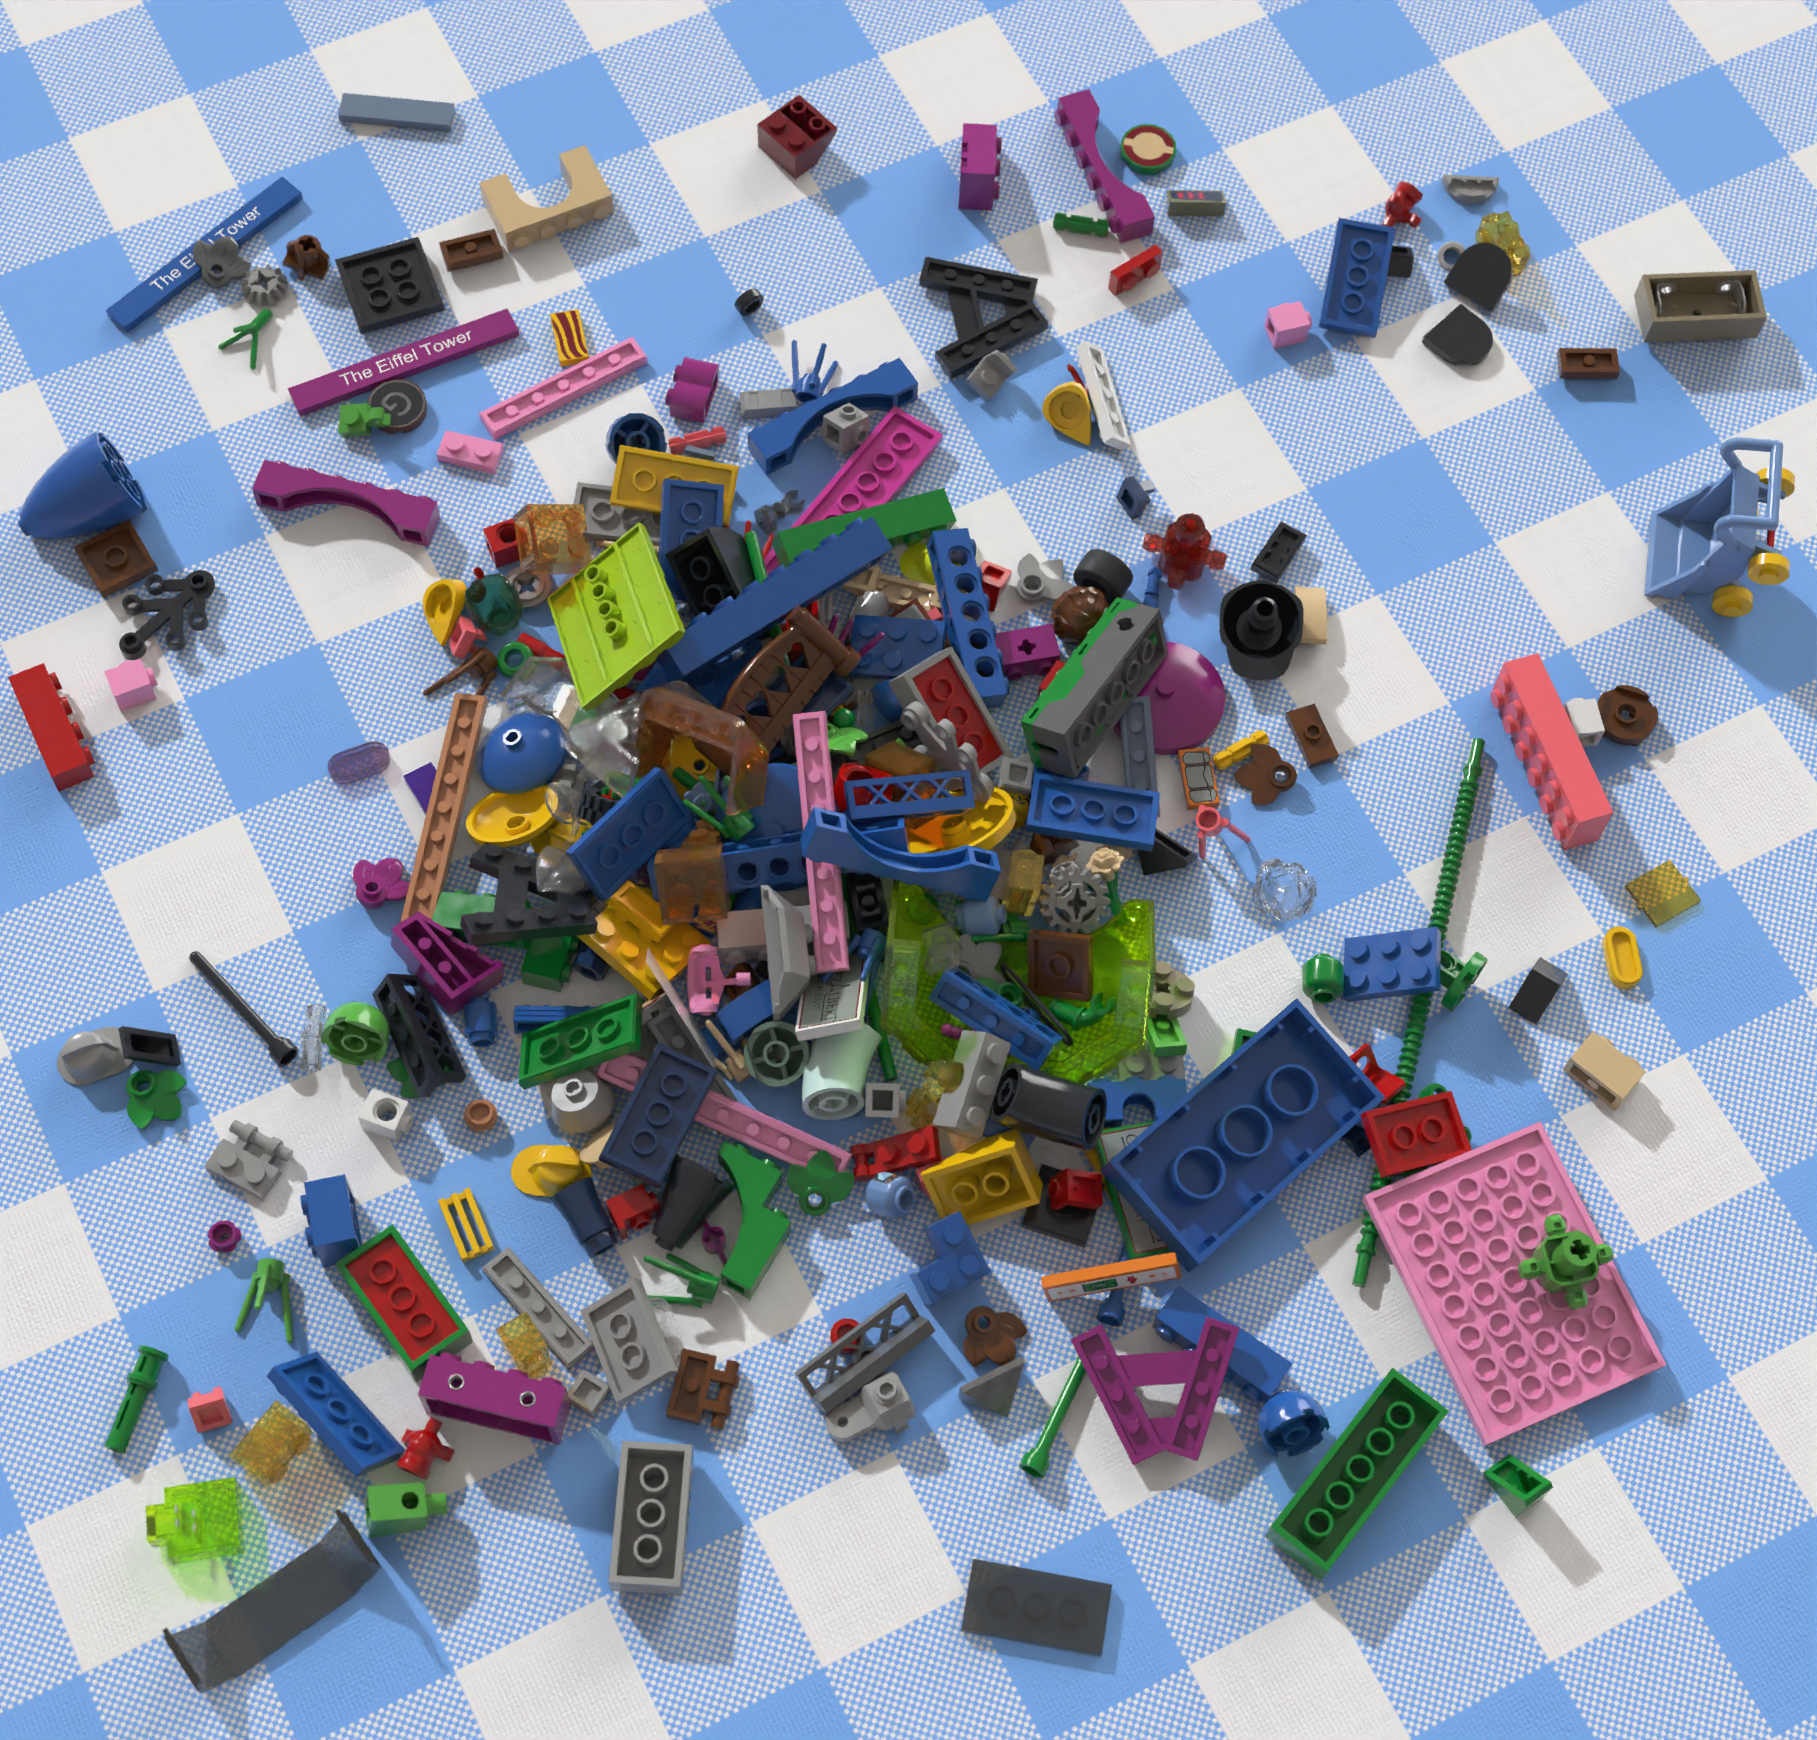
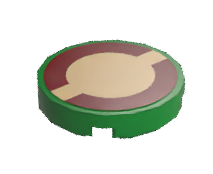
M1141 124L1128 130L1121 140L1120 156L1122 160L1124 159L1127 167L1132 171L1140 174L1154 175L1160 173V170L1168 169L1175 159L1176 142L1173 136L1162 127L1153 124Z

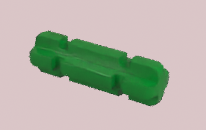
M1057 212L1054 215L1053 228L1063 231L1065 228H1068L1069 232L1088 235L1094 232L1095 236L1105 237L1108 234L1109 221L1104 219L1093 221L1091 217L1072 214L1071 217H1067L1066 213Z

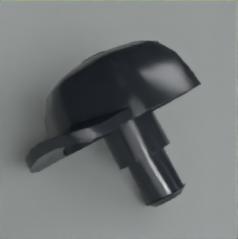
M1267 580L1251 581L1236 587L1223 597L1220 608L1219 633L1221 642L1226 647L1229 664L1236 675L1248 680L1269 681L1280 678L1289 668L1294 649L1299 646L1302 639L1303 605L1298 596L1286 587Z

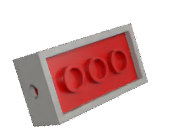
M952 646L933 654L888 682L903 709L916 701L928 710L930 720L926 724L933 732L934 726L942 719L949 720L956 729L955 738L958 748L964 743H969L976 749V759L980 772L986 774L999 766L1004 757L1011 758L1014 756ZM915 729L923 745L929 750L937 752L920 732ZM935 764V766H936V768H937L938 770H939L940 768H944V769L948 770L949 772H950V771H954V770H951V769H948V768H945V767H942V766H939V765H936V764ZM950 785L948 786V789L950 791L959 789Z

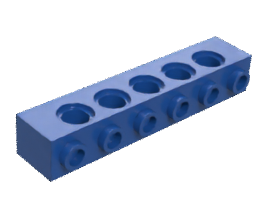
M968 528L933 531L926 546L943 619L948 625L947 636L950 647H953L987 709L1001 707L1006 696L1009 695L1010 687L1008 678L1003 677L1001 668L1003 665L1002 652L1000 649H997L995 643V623L990 621L988 614L990 607L989 597L986 593H983L981 585L983 582V572L981 567L977 566L975 560V540L970 539ZM951 561H956L960 563L961 566H956ZM958 588L966 590L968 594L960 592ZM964 616H970L974 621H969ZM970 643L979 645L981 649L974 648ZM977 671L986 673L988 677L980 676Z

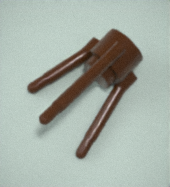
M481 647L463 664L424 690L423 695L428 696L444 684L451 683L468 671L475 679L484 678L475 694L483 696L490 682L497 676L494 669L498 665V660L491 651Z

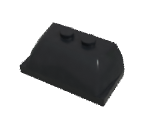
M709 527L665 554L695 617L703 612H706L709 616L716 609L718 603L729 596H732L734 600L737 599V596L742 593L743 588L756 581L746 541L742 535L730 528ZM769 630L755 639L760 640V642L770 637Z

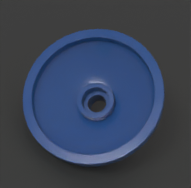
M523 713L509 717L494 726L480 743L476 755L478 773L485 784L497 792L520 794L532 791L554 777L563 765L568 748L567 738L561 726L549 716L539 713Z

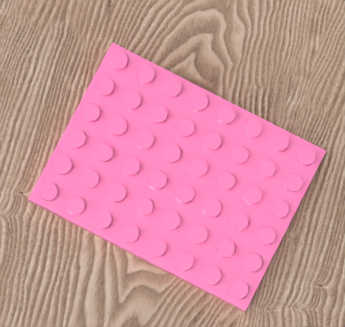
M1541 1121L1363 1196L1362 1201L1483 1447L1666 1366L1613 1260L1608 1264L1598 1266L1599 1271L1594 1280L1582 1288L1586 1289L1588 1303L1585 1308L1571 1310L1568 1307L1564 1298L1566 1291L1552 1294L1542 1288L1539 1278L1535 1280L1520 1278L1518 1265L1524 1260L1533 1258L1532 1254L1537 1245L1549 1236L1545 1234L1543 1225L1544 1219L1548 1216L1560 1214L1568 1228L1565 1233L1579 1230L1592 1238L1596 1245L1604 1244Z

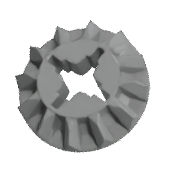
M269 264L265 268H259L256 265L255 270L251 272L246 271L245 278L241 280V291L244 298L258 306H268L277 303L285 296L288 290L286 275L281 272L280 268L273 269ZM263 279L268 283L267 291L260 285V280Z
M522 565L507 573L502 583L504 598L509 601L511 606H519L523 611L526 607H534L536 609L538 604L547 601V597L551 593V581L548 574L541 568L533 565ZM532 584L533 592L525 591L522 593V585L527 587Z

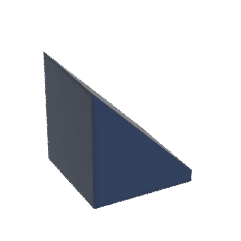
M1354 1125L1341 1137L1357 1157H1360L1371 1148L1365 1129L1358 1125Z

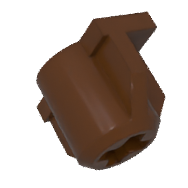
M303 235L297 240L289 241L286 246L287 254L282 262L283 266L296 270L299 280H303L306 274L324 280L331 262L330 256L321 248L320 241L312 235Z
M1033 833L1030 843L1031 861L1038 869H1041L1047 864L1055 863L1059 856L1068 855L1071 850L1080 845L1075 839Z

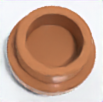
M485 1099L471 1102L464 1112L466 1125L476 1132L490 1130L496 1124L498 1118L497 1109L494 1104Z

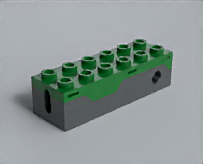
M1118 597L1109 608L1105 609L1097 624L1088 631L1086 638L1080 646L1072 652L1071 657L1063 668L1057 671L1055 678L1046 690L1041 692L1038 700L1022 718L1021 725L1031 763H1034V766L1074 779L1077 777L1168 655L1160 609Z

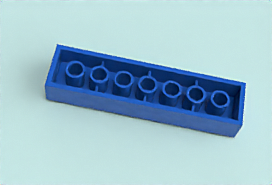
M860 517L845 527L846 530L841 532L839 537H837L836 533L829 535L820 542V545L813 550L814 552L807 549L794 558L795 561L790 563L788 568L784 564L778 566L768 573V577L762 581L763 583L760 584L756 580L743 588L742 593L737 596V599L734 600L732 596H729L718 603L716 609L709 616L706 612H703L689 622L690 625L685 628V634L681 640L673 647L662 651L656 658L673 686H679L786 620L787 614L797 605L801 608H806L879 563L892 549V546L874 518L870 517L863 521Z

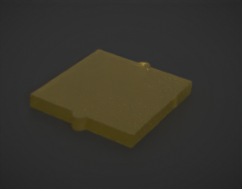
M1671 860L1664 862L1625 885L1626 890L1638 904L1637 909L1645 913L1655 928L1701 901L1688 884L1689 879L1681 875Z

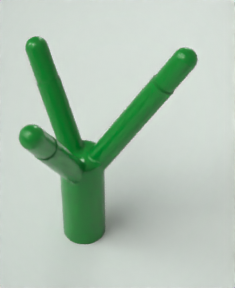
M263 309L250 324L234 327L233 332L237 334L220 343L218 348L222 350L250 333L252 335L250 369L254 370L256 368L259 331L270 321L273 314L270 310Z

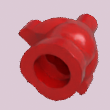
M1399 182L1395 192L1386 201V218L1381 225L1393 227L1395 223H1408L1410 227L1417 228L1422 219L1416 213H1411L1410 211L1414 205L1421 201L1423 198L1422 193L1411 183Z
M430 1417L424 1429L417 1431L406 1429L401 1441L406 1443L408 1447L396 1466L416 1477L427 1480L430 1474V1467L435 1458L449 1463L455 1450L443 1445L437 1436L443 1423Z

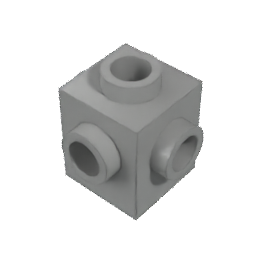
M850 403L823 416L822 441L842 454L864 443L869 436V415Z

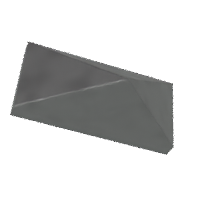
M1019 1357L960 1386L958 1394L960 1401L1008 1417L1024 1361Z

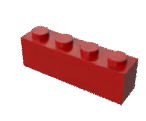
M42 663L9 676L8 679L58 792L93 778L94 774L90 766L95 764V761L88 746L82 748L79 740L84 739V736L77 721L71 723L68 718L69 715L74 713L66 696L60 698L57 693L58 690L63 688L56 673L52 672L49 674L45 664Z

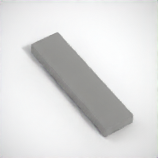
M509 1247L482 1267L484 1274L569 1370L595 1349L589 1337Z

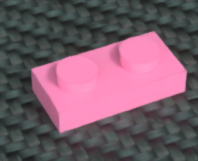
M446 430L436 455L437 460L440 462L495 474L504 448L503 443Z

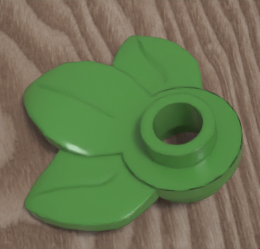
M827 723L830 752L854 756L856 743L868 741V735L860 729L852 727L837 728Z

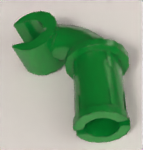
M1105 992L1098 993L1092 997L1090 1001L1091 1008L1087 1010L1085 1007L1077 1008L1060 1000V998H1054L1048 1009L1059 1021L1072 1026V1030L1077 1032L1081 1028L1095 1025L1106 1014L1115 1011L1117 999L1116 997L1108 999L1107 1006L1103 1008L1102 998Z

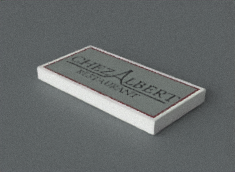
M855 949L849 956L850 971L835 972L827 982H822L821 980L825 973H816V975L810 976V986L801 995L795 1028L798 1041L863 1029L869 974L866 981L862 982L860 980L866 961L857 956L858 949Z

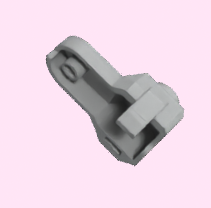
M882 1371L861 1388L859 1396L829 1412L826 1418V1428L829 1436L838 1442L851 1441L874 1428L883 1431L894 1428L895 1433L898 1434L909 1428L907 1420L913 1418L916 1412L897 1373ZM844 1422L848 1423V1424H847L846 1426H844V1427H841V1426H840V1425H841L842 1423H844Z

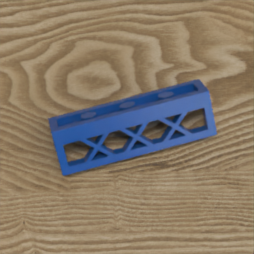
M970 770L853 780L843 783L847 809L842 814H845L852 824L904 816L906 820L966 814L975 808ZM951 779H962L964 796L954 797L944 789L945 785ZM944 780L941 785H939L937 782H935V781ZM919 782H926L936 790L930 799L923 800L913 792ZM913 783L910 788H908L905 784ZM888 785H896L905 793L899 802L892 803L882 795ZM876 786H882L879 791H877L874 788ZM865 788L874 798L868 805L856 806L853 789ZM939 793H940V794H941L942 796H944L945 798H936V797H937V796L939 795ZM908 796H909V797H911L914 801H905V800H906V799L908 798ZM877 799H878V800H880L883 804H874V803H875V802L877 801Z
M956 966L943 973L928 998L974 1030L988 1032L1011 1043L1009 1053L1035 1070L1042 1068L1051 1051L1059 1046L1064 1038Z

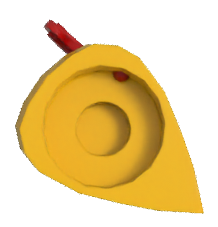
M1068 364L1067 369L1075 382L1064 383L1048 393L1043 400L1042 412L1045 419L1055 429L1078 442L1090 446L1092 426L1091 404L1088 398L1089 391L1085 388L1076 369L1071 364Z
M475 567L473 570L476 579L470 592L467 591L464 581L445 579L431 584L424 593L422 603L425 617L434 636L443 647H445L465 603L469 605L476 604L482 598L485 588V575L480 567Z

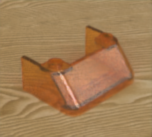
M662 687L648 689L642 693L639 704L632 776L640 777L647 775L655 767L661 769L670 767L673 740L684 742L694 737L733 753L726 814L731 816L764 804L769 752L766 745L741 718Z

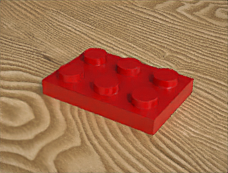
M1452 1091L1366 1111L1360 1115L1381 1178L1440 1164L1472 1150Z

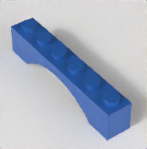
M900 357L891 362H885L877 369L867 374L858 375L853 381L841 387L832 388L827 394L817 399L808 400L801 407L791 412L782 413L777 419L765 425L756 426L748 433V450L765 475H768L792 463L797 450L804 440L818 427L823 425L824 415L848 403L861 411L879 410L889 412L894 405L901 408L917 400L918 382Z
M813 807L800 837L803 857L809 858L814 862H826L838 865L846 870L854 869L870 873L879 878L887 877L899 880L907 885H920L931 888L936 892L960 895L969 900L977 899L987 902L1001 873L997 852L969 845L936 853L898 851L880 845L866 837L853 826L845 814Z

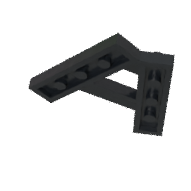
M925 256L919 286L947 292L958 338L957 341L935 351L936 361L950 379L977 366L982 358L991 352L999 350L1002 353L1048 329V321L1033 303L1038 283L1037 278ZM978 298L1004 303L1006 315L984 326Z
M486 842L471 856L469 868L498 879L493 912L461 915L460 926L470 945L596 934L598 922L590 908L598 899L585 880L574 878L555 868H549L532 861L528 857L519 856L502 849L498 845ZM527 891L556 902V906L525 909Z

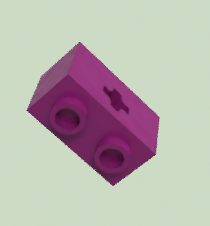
M1052 624L996 633V647L1001 650L1003 656V665L1001 667L1003 677H1007L1008 680L1015 681L1024 676L1034 674L1047 675L1057 660L1060 661L1061 654Z

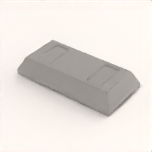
M791 388L740 392L742 419L777 417L784 412H791L799 408L800 402L796 399V393L792 392Z

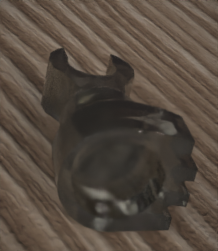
M791 490L786 493L780 503L775 502L771 506L766 504L754 511L755 520L758 526L769 535L777 530V520H782L789 514L801 513L805 507V499L799 503H792L791 501L795 500L798 496V490Z

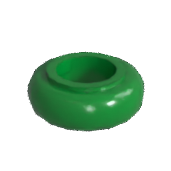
M511 642L503 646L497 656V667L500 673L510 679H521L527 676L535 663L534 654L531 649L520 642ZM519 653L524 656L523 663L515 668L508 666L507 662L511 655Z

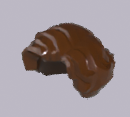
M1075 586L1063 592L1051 609L1052 625L1056 636L1067 644L1073 643L1080 646L1086 638L1088 631L1097 624L1105 609L1109 608V604L1104 599V594L1093 587Z

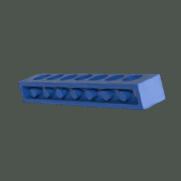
M904 816L853 823V826L862 834L878 844L894 850L910 852ZM803 831L654 854L648 859L647 864L653 898L657 902L663 901L664 903L671 904L687 897L695 896V898L704 899L711 897L714 893L727 891L729 894H737L743 892L746 888L759 887L761 889L762 885H768L770 888H773L777 884L785 882L792 884L805 883L808 881L806 859L803 857L800 839ZM783 858L788 863L784 866H777L772 860ZM751 863L756 868L752 871H746L740 865ZM841 867V874L851 872L858 875L867 874L866 872L854 869L846 870ZM711 868H719L724 873L722 875L715 876L712 875L708 870ZM687 873L692 879L684 881L679 879L677 874Z

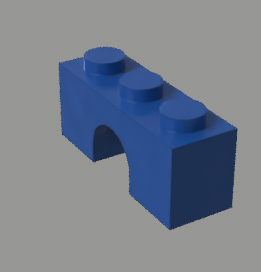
M1173 1075L1161 1076L1157 1080L1129 1077L1124 1081L1112 1082L1108 1078H1098L1093 1080L1092 1083H1087L1089 1086L1103 1089L1106 1094L1107 1111L1103 1129L1110 1127V1129L1121 1127L1123 1109L1130 1104L1145 1106L1151 1113L1152 1121H1156L1187 1094L1186 1079H1177Z

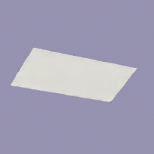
M648 948L646 963L708 1061L715 1069V1054Z

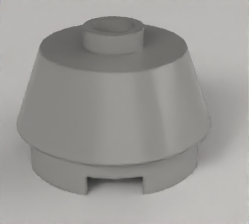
M585 1070L560 1077L555 1082L551 1093V1115L555 1124L571 1135L588 1132L590 1135L597 1133L611 1121L610 1113L615 1103L613 1089L606 1080Z

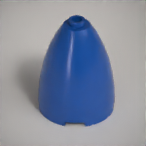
M94 432L72 446L44 472L26 497L19 512L20 520L17 522L26 536L32 535L35 539L74 538L93 534L124 523L147 510L148 503L136 479L133 480L129 469L123 463L125 459L102 432L98 434Z

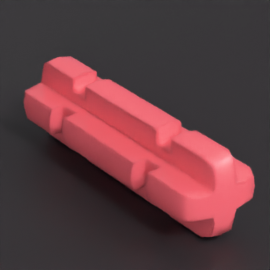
M723 426L711 428L710 432L706 429L685 434L684 438H680V436L668 439L669 450L671 454L678 455L684 453L683 450L686 449L687 445L703 449L711 447V443H714V445L723 444L726 442V433Z

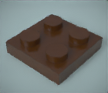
M130 520L74 546L79 559L102 598L158 572L156 563Z
M1040 929L1030 930L1028 932L1029 989L1039 996L1089 1002L1093 997V936Z

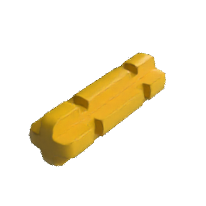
M1258 730L1251 734L1249 738L1245 737L1227 747L1226 751L1214 754L1212 760L1218 770H1225L1232 766V763H1237L1250 756L1252 744L1269 745L1270 740L1264 730Z

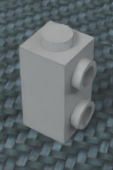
M866 1082L865 1117L899 1118V1111H906V1090H900L899 1083Z

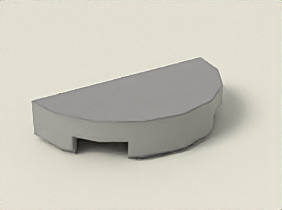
M1444 174L1442 177L1443 188L1447 194L1460 203L1470 205L1481 204L1489 200L1496 192L1499 177Z

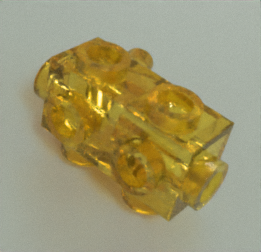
M1509 211L1491 213L1482 217L1479 228L1476 231L1477 244L1491 243L1501 247L1510 257L1513 277L1520 275L1525 270L1530 259V249L1526 243L1524 244V239L1520 236L1517 222L1513 221Z
M953 1056L950 1060L946 1058H940L938 1062L933 1060L923 1075L926 1081L920 1089L915 1088L908 1097L906 1105L909 1107L905 1115L912 1119L910 1124L914 1128L920 1129L931 1126L936 1113L934 1115L928 1112V1105L934 1102L938 1106L942 1093H953L961 1085L964 1078V1066L953 1062Z

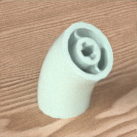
M863 1023L862 1030L812 1039L810 1058L803 1075V1111L807 1115L820 1120H840L858 1113L864 1106V1086L867 1071L875 1050L882 1040V1036Z

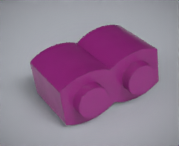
M685 357L682 364L676 366L673 381L676 383L673 389H668L665 401L666 406H669L670 416L705 423L720 377L719 364Z

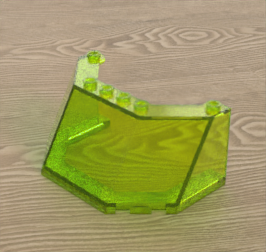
M893 879L880 1027L888 1035L893 1034L902 1043V1048L919 1064L924 1063L932 1071V1076L940 1084L960 1086L964 1078V1066L953 1062L959 1040H954L950 1036H944L941 1033V1026L947 1023L953 1027L962 1028V1030L972 1031L974 1029L928 998L945 972L947 964L952 960V944L963 934L925 897L923 886L907 885ZM1131 899L1126 901L1120 908V914L1088 934L1093 936V996L1105 992L1102 998L1103 1008L1107 1006L1108 999L1116 997L1115 1011L1106 1014L1095 1025L1081 1028L1077 1032L1072 1030V1026L1059 1021L1072 1037L1073 1045L1070 1047L1061 1041L1059 1046L1051 1051L1042 1068L1038 1071L1085 1084L1094 1077L1098 1079L1118 1067L1119 1062L1127 1056L1132 1055L1134 1057L1145 1050L1156 973L1154 900ZM996 941V943L1002 946V951L994 969L1003 976L999 965L1001 962L1006 963L1028 986V943ZM959 967V969L967 973L965 968ZM1008 973V975H1009V976L1011 977V979L1019 986V988L1029 997V999L1039 1008V1010L1049 1019V1021H1050V1022L1058 1029V1031L1065 1037V1035L1063 1034V1032L1056 1026V1024L1046 1015V1013L1037 1005V1003L1027 994V992H1026V991L1017 983V981ZM1036 995L1047 1008H1049L1054 997ZM1060 998V1000L1077 1008L1085 1007L1087 1010L1091 1008L1090 1001ZM1023 999V1004L1021 1008L1030 1007L1028 1003ZM1040 1018L1041 1023L1047 1026V1024ZM1011 1054L1007 1056L1003 1070L1013 1062L1031 1067Z

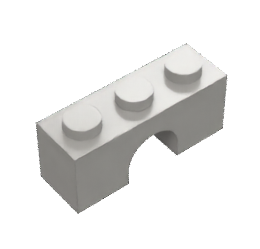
M962 1031L953 1062L964 1066V1078L955 1092L950 1094L942 1093L932 1125L957 1136L982 1138L1011 1043L988 1032Z

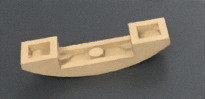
M874 565L843 584V589L859 597L863 596L866 591H879L888 598L890 608L895 610L917 598L926 612L936 607L942 614L936 586L882 574L881 567ZM958 588L960 592L967 594L966 590Z

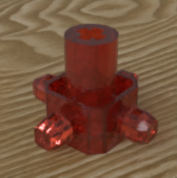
M1188 513L1181 515L1176 522L1168 525L1165 538L1160 537L1161 534H1145L1142 548L1154 554L1156 552L1160 553L1158 567L1163 574L1168 575L1167 584L1169 588L1180 590L1186 580L1194 581L1201 578L1205 565H1208L1211 569H1224L1227 554L1217 549H1214V551L1209 550L1212 536L1205 528V523L1198 514Z

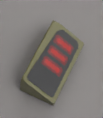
M1166 191L1167 215L1224 216L1226 199L1223 191Z

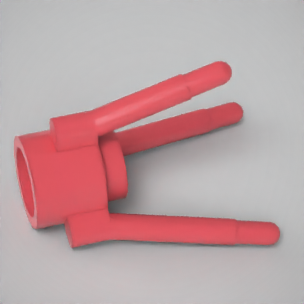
M1204 805L1199 806V812L1195 820L1199 828L1197 837L1199 839V856L1201 859L1206 857L1207 836H1216L1223 828L1228 829L1245 842H1250V837L1231 824L1227 818H1222L1218 810L1212 807H1205Z

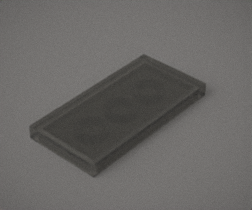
M973 1559L961 1631L1101 1657L1112 1584Z

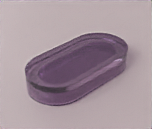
M371 741L333 755L328 762L329 775L337 784L347 785L381 773L390 764L389 750L383 743Z

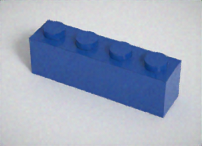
M1178 1285L1157 1314L1152 1327L1156 1329V1334L1165 1342L1170 1344L1175 1342L1185 1349L1184 1351L1196 1350L1206 1316L1234 1326L1237 1325ZM1240 1328L1224 1382H1233L1242 1389L1241 1392L1246 1398L1255 1403L1260 1401L1265 1404L1284 1380L1293 1363Z

